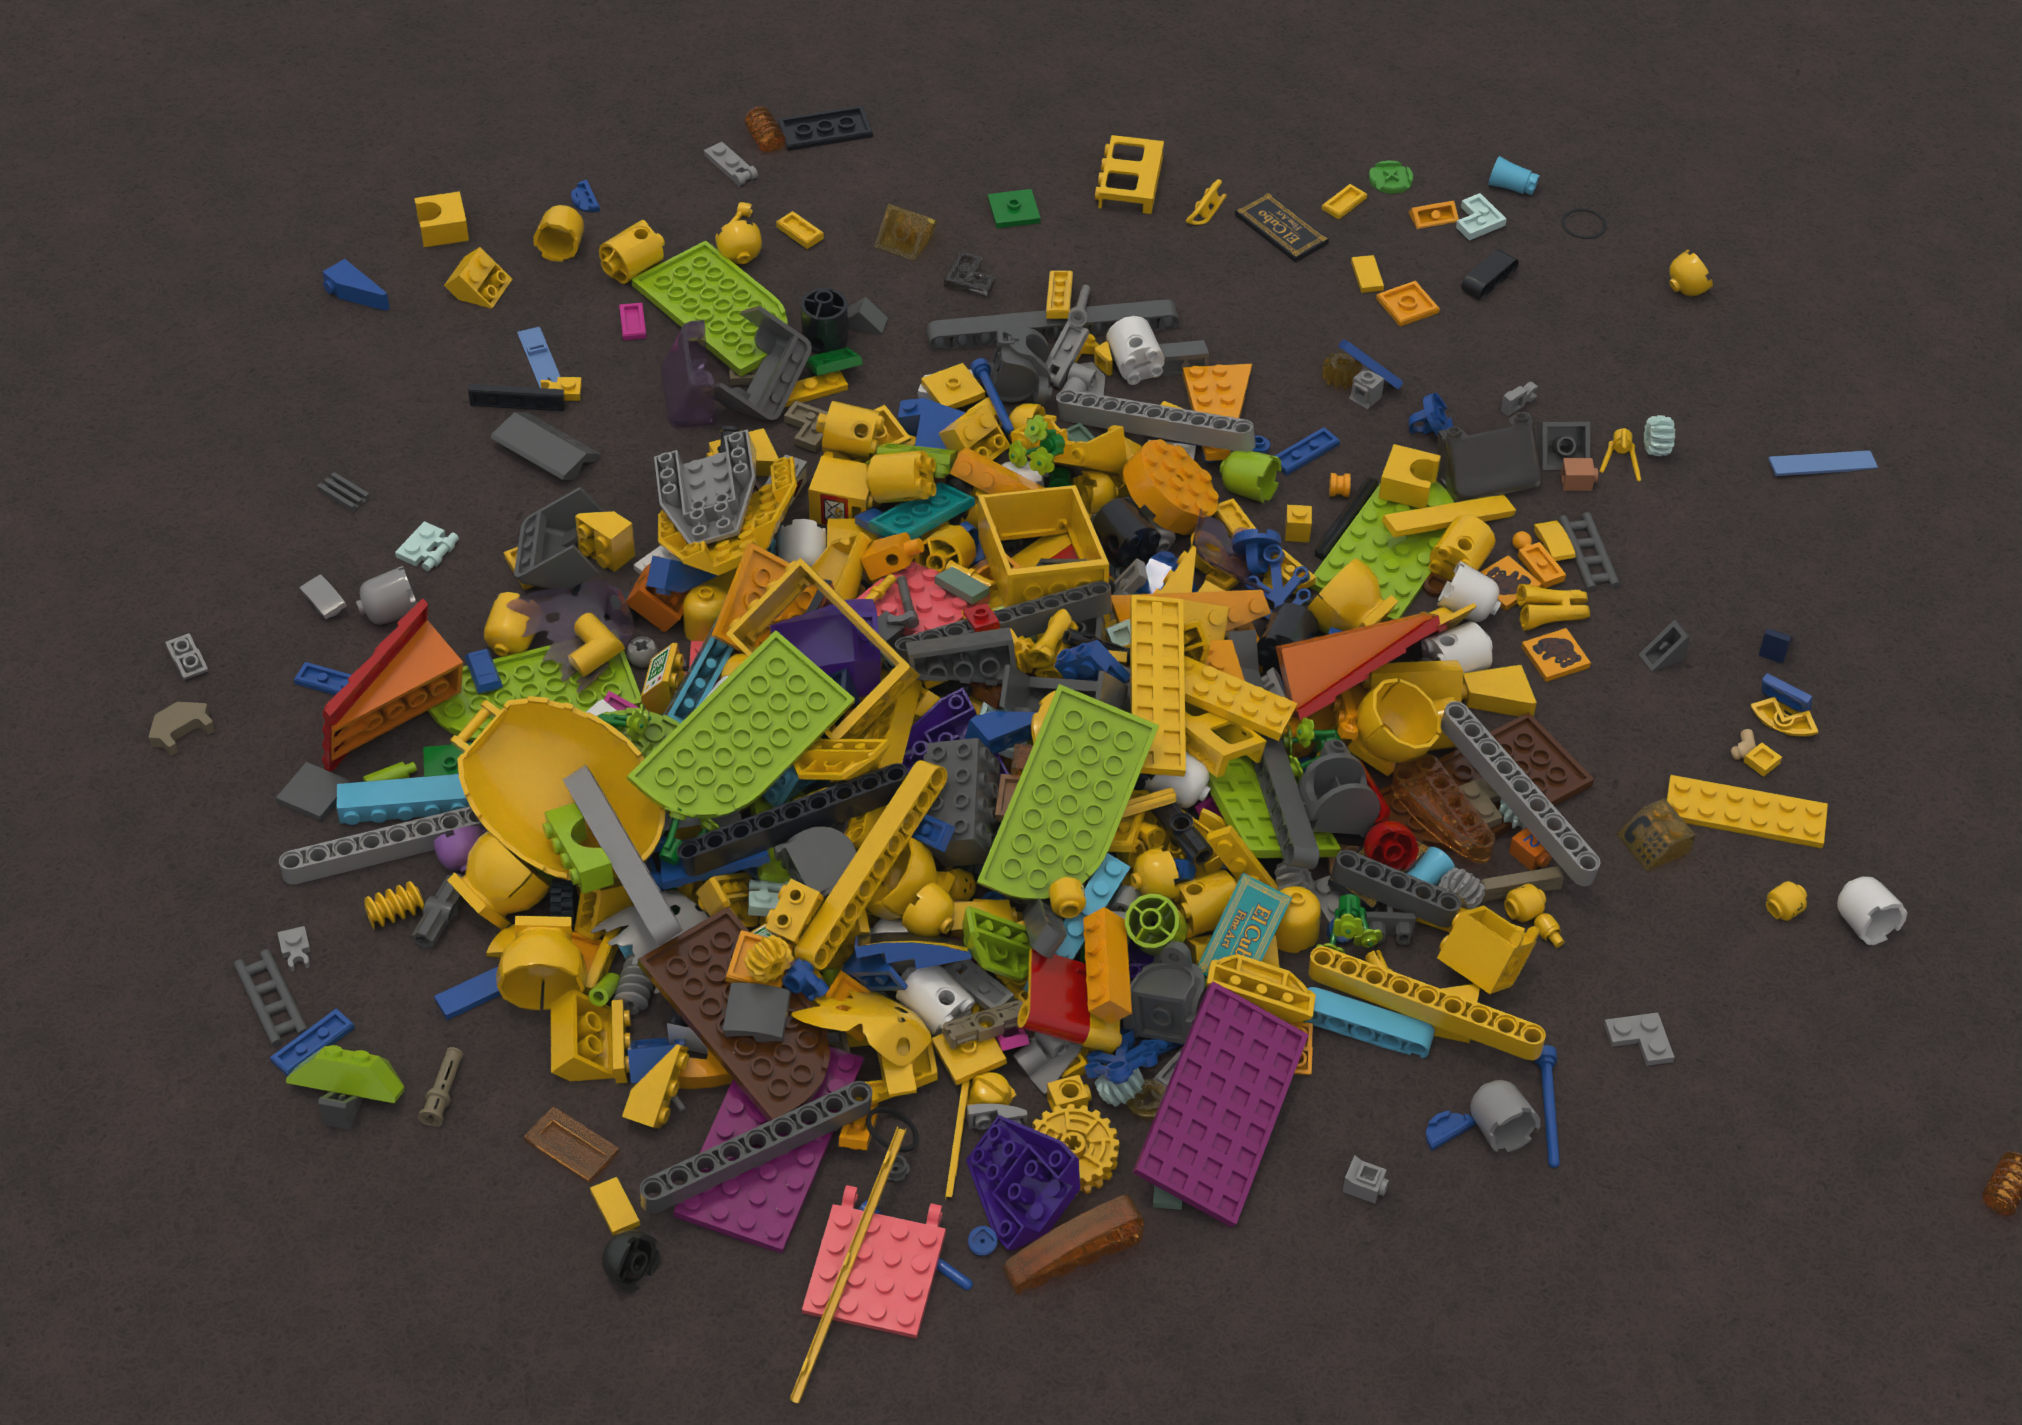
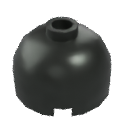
M625 1230L614 1235L607 1243L602 1256V1268L608 1279L627 1291H637L640 1287L635 1286V1284L646 1273L651 1277L658 1267L660 1251L656 1249L655 1243H658L657 1240L651 1235L638 1230ZM628 1271L633 1274H640L643 1271L638 1279L626 1277Z

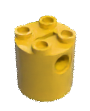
M641 220L600 245L599 257L602 269L611 278H615L620 283L625 284L663 260L662 246L665 245V241L660 234H656L649 227L645 220Z
M832 401L828 414H819L816 432L823 433V449L870 459L871 455L877 454V447L879 446V442L876 440L877 433H882L885 418L880 416V411ZM861 428H868L869 433L866 437L859 438L857 436Z
M924 451L874 455L866 472V485L877 503L925 500L936 495V485L933 472L936 470V462L933 457H929Z
M1462 515L1456 517L1430 553V563L1428 565L1430 571L1451 581L1456 574L1453 570L1460 561L1478 571L1495 546L1496 540L1493 531L1485 522L1474 516Z
M961 525L943 526L923 541L924 552L915 556V562L928 569H934L938 573L945 570L950 560L968 569L977 557L974 539Z
M1220 870L1175 885V887L1180 886L1178 897L1171 901L1184 916L1188 931L1185 939L1215 930L1238 882L1226 870Z

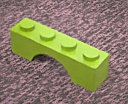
M576 803L544 812L546 823L542 824L544 834L547 839L551 838L555 854H560L563 868L565 870L569 869L573 885L578 884L583 894L614 885L612 864L603 848H589L579 845L587 839L584 816Z

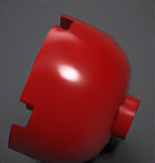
M1383 821L1373 826L1366 834L1363 844L1365 857L1397 870L1402 868L1404 870L1408 869L1416 860L1419 852V845L1412 831L1406 825L1397 821Z

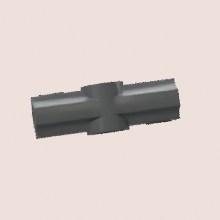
M454 873L447 875L436 895L429 896L424 905L423 917L412 934V940L421 947L428 949L434 947L445 927L451 926L450 921L453 916L458 914V905L463 897L447 881Z

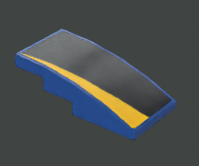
M882 932L855 936L857 958L885 953L887 964L914 959L916 969L972 959L971 952L966 948L963 940L943 935L930 937L910 932Z

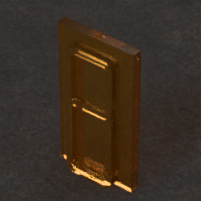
M554 1106L524 1136L526 1142L589 1183L611 1163L614 1156L619 1152L618 1147Z

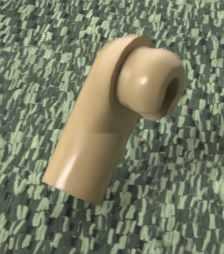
M1745 729L1741 731L1742 742L1738 743V746L1731 748V754L1735 760L1744 759L1745 755L1756 747L1752 730Z

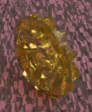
M1144 1079L1145 1082L1141 1086L1142 1090L1134 1095L1135 1098L1127 1101L1126 1107L1131 1110L1132 1115L1137 1114L1143 1120L1146 1117L1154 1119L1166 1087L1158 1081ZM1151 1092L1152 1101L1148 1106H1145L1143 1099Z

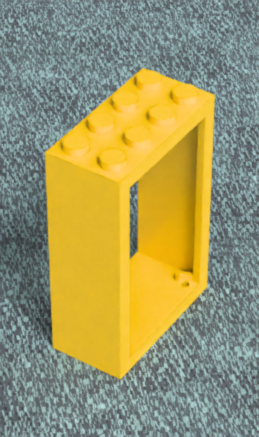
M1076 485L978 495V539L1004 608L1092 582L1104 581L1109 584V562ZM1068 533L1077 558L1087 559L1088 561L1011 569L1001 541Z
M799 558L797 561H792L785 568V574L779 580L775 579L767 586V592L760 599L757 598L749 604L748 611L741 618H736L729 625L730 630L726 635L749 657L757 649L755 646L756 639L807 587L814 585L896 666L837 727L833 724L825 732L830 739H859L919 678L920 674L806 562Z

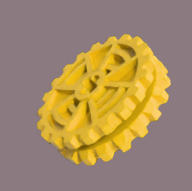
M1068 1104L1066 1109L1055 1106L1054 1112L1049 1113L1045 1111L1042 1113V1120L1035 1119L1032 1127L1034 1130L1063 1141L1070 1149H1075L1072 1152L1079 1158V1191L1083 1190L1085 1194L1091 1193V1187L1101 1188L1103 1186L1102 1180H1110L1112 1178L1111 1170H1116L1117 1158L1119 1156V1140L1115 1139L1117 1131L1115 1128H1109L1111 1121L1108 1118L1101 1119V1112L1097 1110L1090 1112L1088 1111V1106L1082 1105L1080 1109L1075 1108L1074 1104Z

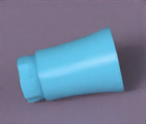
M1499 156L1492 170L1488 186L1501 187L1521 194L1532 195L1540 175L1534 174L1531 170L1522 168Z
M1429 847L1418 863L1407 874L1438 886L1444 874L1452 870L1455 865L1442 850L1436 847Z

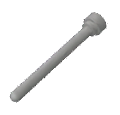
M1088 285L1082 286L1077 305L1069 312L1068 321L1073 327H1082L1087 321L1085 307L1090 293Z

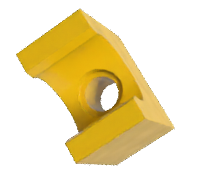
M460 191L415 198L418 223H420L424 247L469 241Z
M1394 444L1381 477L1379 498L1420 509L1427 508L1431 483H1436L1441 456Z

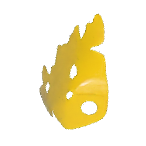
M848 990L853 998H845V1001L821 996L814 999L821 1006L791 1013V1016L795 1019L826 1029L849 1031L858 1024H862L863 1033L866 1035L870 1046L886 1059L901 1067L910 1064L929 1045L931 1040L929 1029L917 1013L898 1001L875 991L867 994ZM845 1005L851 1007V1009L843 1011L836 1009V1007ZM895 1007L902 1008L908 1013L900 1012ZM898 1017H902V1018H904L906 1021L903 1022V1023H902V1022H898V1019H897V1018H898ZM904 1037L908 1039L910 1048L908 1053L902 1056L897 1052L896 1045L898 1040Z

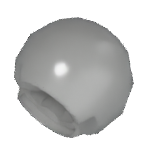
M644 636L631 640L626 649V656L629 662L638 668L649 667L651 658L658 654L655 642Z

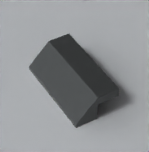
M514 412L490 437L562 480H575L579 475L583 462H596L600 456L599 452L529 412Z

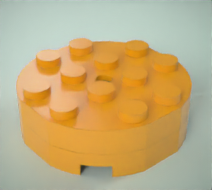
M1162 439L1148 441L1130 458L1123 468L1124 480L1135 503L1139 508L1145 504L1156 515L1153 521L1166 530L1182 535H1190L1199 529L1217 510L1219 495L1213 488L1211 475L1202 469L1187 454L1185 449L1179 445L1168 444Z

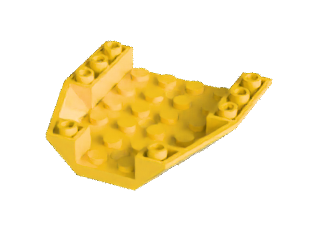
M793 456L779 458L770 466L772 484L762 486L759 491L751 495L739 535L706 544L705 541L687 544L662 509L658 514L659 544L683 564L718 576L739 566L747 544L753 543L767 551L774 534L777 533L780 523L783 522L797 487Z

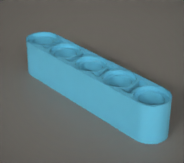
M1307 988L1316 994L1313 1017L1311 1020L1303 1022L1313 1023L1314 1026L1409 1055L1411 1053L1421 1055V1058L1428 1056L1435 1033L1434 1027L1429 1023L1320 988Z

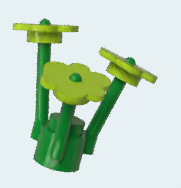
M664 807L665 812L670 815L669 817H672V821L659 858L669 864L679 865L680 860L677 855V848L683 841L674 838L679 821H685L686 816L695 819V816L682 812L680 808L676 810ZM699 818L700 827L703 830L698 836L716 830L720 826L713 822L711 818Z

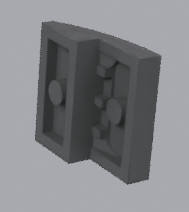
M731 983L723 1026L725 1036H753L756 1042L783 1041L791 997L790 990L764 984Z

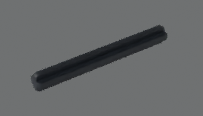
M1372 477L1365 479L1314 549L1315 557L1322 560L1327 557L1377 489V479Z

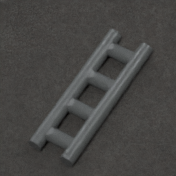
M1585 512L1581 516L1582 520L1569 522L1566 515L1560 516L1558 521L1572 543L1575 551L1574 560L1587 591L1596 590V584L1609 582L1611 588L1620 587L1619 579L1591 513ZM1587 529L1590 538L1576 539L1574 531ZM1594 547L1597 555L1584 557L1581 548ZM1601 564L1605 573L1591 575L1588 566Z
M264 949L260 952L262 960L246 966L244 960L239 959L233 965L271 1045L275 1047L282 1044L281 1035L296 1030L298 1035H301L308 1028L270 950ZM267 970L271 980L255 985L251 976ZM277 990L281 1000L265 1006L261 995ZM287 1010L291 1020L275 1026L271 1015Z

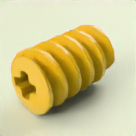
M411 881L406 882V891L401 885L396 886L395 894L389 888L385 890V898L378 892L375 893V902L370 896L365 897L364 900L365 911L373 930H375V921H378L384 927L386 917L392 923H395V914L398 913L402 919H406V910H409L414 916L416 915V907L419 906L423 911L425 905L418 887H415Z

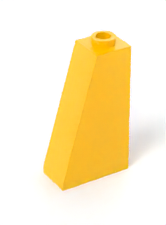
M1458 660L1386 663L1370 672L1369 677L1362 681L1363 689H1366L1368 693L1374 685L1382 680L1397 678L1417 685L1431 700L1454 696L1455 701L1462 702L1463 669Z

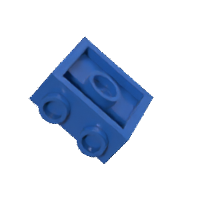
M1098 640L1082 643L1070 649H1063L1057 655V661L1054 665L1065 679L1098 681L1099 671L1107 672L1122 683H1126L1130 677V673Z

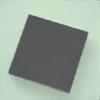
M306 762L279 793L276 800L281 805L322 821L337 803V784L351 782L346 778Z

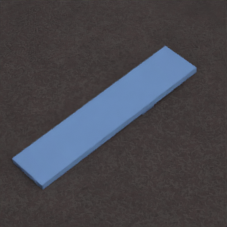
M536 327L517 332L539 387L541 388L540 381L548 380V378L551 382H557L560 374L541 328Z
M1871 451L1772 456L1768 458L1775 476L1848 472L1878 468Z

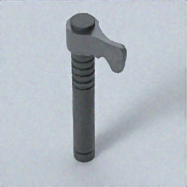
M899 576L896 581L904 614L899 616L889 614L887 623H899L908 628H915L919 625L918 614L914 610L907 579L905 576Z

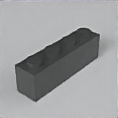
M1010 627L906 642L908 664L920 674L918 680L943 682L946 680H956L960 683L981 682L986 683V685L997 686V684H1003L1005 665H1011L1016 668Z

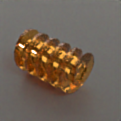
M765 106L752 108L745 117V125L761 151L768 153L781 150L785 144V136L768 108Z
M2013 1151L2006 1152L2001 1156L1982 1194L1986 1205L2004 1216L2014 1215L2022 1198V1154Z

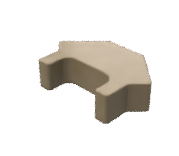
M176 702L155 714L148 736L151 747H162L170 756L178 753L175 740L196 728L203 729L207 734L214 732L215 729L213 721L209 717L207 704Z

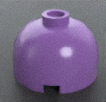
M480 826L457 828L453 830L454 835L446 838L444 833L435 839L433 845L436 855L446 869L455 872L461 871V874H465L468 852L477 839L486 832Z

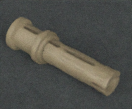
M447 1048L434 1086L426 1092L424 1109L418 1114V1120L424 1125L440 1127L443 1123L444 1118L442 1115L444 1109L449 1106L451 1100L449 1092L460 1061L463 1058V1052L458 1048ZM448 1068H449V1072H448V1075H447L446 1080H445V1076H446L447 1070H448Z

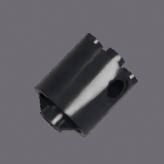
M830 288L814 289L802 298V335L810 341L812 352L821 354L841 349L848 342V302L846 297L837 290Z
M1128 498L1111 500L1097 512L1093 520V527L1098 538L1124 568L1129 567L1136 559L1147 564L1149 559L1155 555L1154 552L1159 545L1161 534Z
M1284 603L1277 606L1271 612L1264 627L1262 637L1257 642L1258 664L1268 669L1274 667L1282 675L1276 646L1315 638L1319 625L1313 613L1304 606L1295 603Z

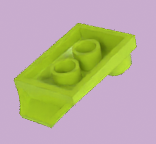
M884 443L878 446L876 454L924 451L929 457L935 459L936 470L933 472V476L936 478H945V475H949L957 458V450ZM871 459L867 460L865 463L869 464Z

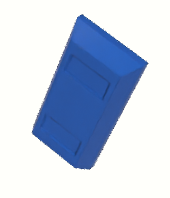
M488 649L468 653L464 656L478 694L503 688Z

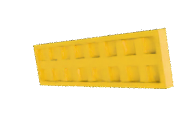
M1131 595L1130 599L1131 714L1159 725L1140 772L1143 774L1184 777L1186 772L1183 599Z

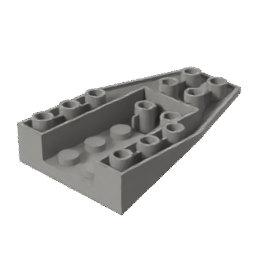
M748 429L724 436L726 452L717 453L703 459L683 464L678 450L654 457L660 506L687 544L692 542L700 543L702 541L709 544L740 534L756 482V450Z

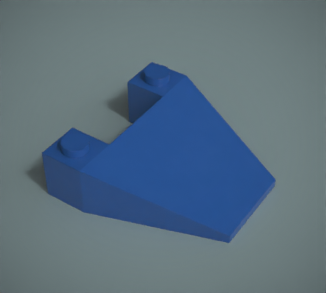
M925 398L909 399L900 402L898 420L908 435L916 437L915 446L947 449L938 433L964 415L965 412Z

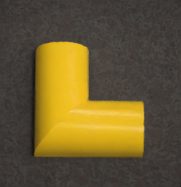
M585 613L578 618L574 625L575 634L585 644L568 655V660L585 677L622 652L625 647L593 613Z

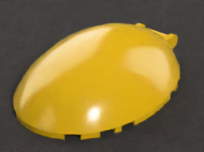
M528 696V698L508 700L501 710L489 701L484 700L480 705L482 708L459 735H454L450 739V742L463 752L457 758L458 777L464 795L477 818L511 853L542 872L558 878L571 880L569 869L565 870L563 868L560 854H555L551 838H546L542 824L546 823L544 812L576 803L563 779L584 765L589 768L644 862L653 854L660 842L665 826V809L652 802L627 780V776L644 760L642 753L621 732L590 712L586 713L575 708L570 703L565 702L563 704L551 701L545 697ZM489 715L493 716L494 719L474 742L468 745L466 742ZM585 820L587 839L579 845L589 848H601ZM612 867L613 878H619Z

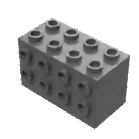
M979 738L927 743V753L924 754V761L944 767L947 771V781L926 814L956 828L945 852L925 843L923 844L945 867L984 864L998 831L995 812L1000 782V762Z

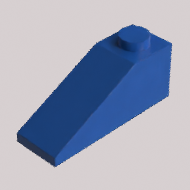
M346 259L322 271L324 278L323 286L327 293H333L339 299L385 311L390 309L387 293Z
M652 556L646 586L655 587L656 593L671 596V591L683 593L718 575L683 564L681 561Z
M990 711L982 715H976L970 719L964 738H979L994 755L1031 740V720L1033 714L1037 712Z
M854 950L841 968L844 973L870 991L906 990L908 987L898 973L886 963L881 954L857 958Z

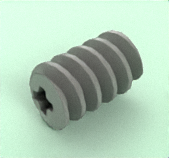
M635 954L626 957L613 999H623L625 1010H630L631 1015H636L639 1013V1010H644L648 1007V1000L651 997L650 991L654 987L637 964L632 965Z

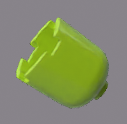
M1233 451L1222 461L1220 466L1222 482L1228 491L1264 503V500L1269 501L1275 494L1279 482H1275L1277 471L1281 472L1282 470L1279 457L1255 451Z

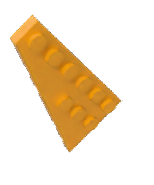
M1252 364L1183 367L1182 375L1192 411L1240 419ZM1202 445L1206 461L1224 460L1232 452V450Z
M1263 590L1136 594L1178 598L1229 607L1226 631L1271 614ZM1111 595L1112 611L1116 622L1120 623L1130 619L1131 595Z

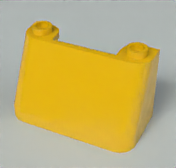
M1043 416L1044 421L1048 423L1047 429H1055L1056 434H1060L1065 441L1064 453L1054 457L1052 461L1054 465L1096 470L1108 474H1116L1123 470L1127 462L1123 426L1113 425L1108 428V432L1088 442H1075L1068 440L1067 429H1060L1055 424V421H1057L1056 416ZM1027 424L1011 432L1012 444L1014 441L1019 440L1022 447H1025L1026 450L1040 446V440L1037 443H1032L1030 438L1025 437L1024 431Z

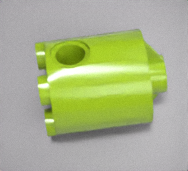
M1149 893L1138 897L1130 904L1125 915L1127 934L1143 952L1151 956L1161 954L1169 942L1178 941L1183 943L1186 938L1188 927L1184 916L1170 899L1160 894Z

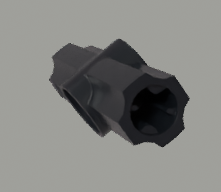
M1176 803L1151 810L1152 814L1170 835L1171 843L1175 847L1181 848L1193 864L1200 866L1206 863L1213 855L1212 847L1195 828L1192 816L1182 812Z

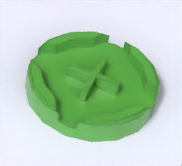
M1382 161L1370 169L1369 181L1378 191L1390 194L1402 193L1412 185L1413 173L1409 167H1403L1400 162Z

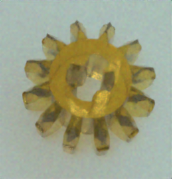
M1340 351L1337 354L1330 353L1329 357L1325 358L1323 362L1322 376L1323 379H1326L1327 385L1334 383L1335 389L1342 385L1345 390L1348 385L1352 387L1353 378L1361 372L1362 365L1348 353L1342 354Z

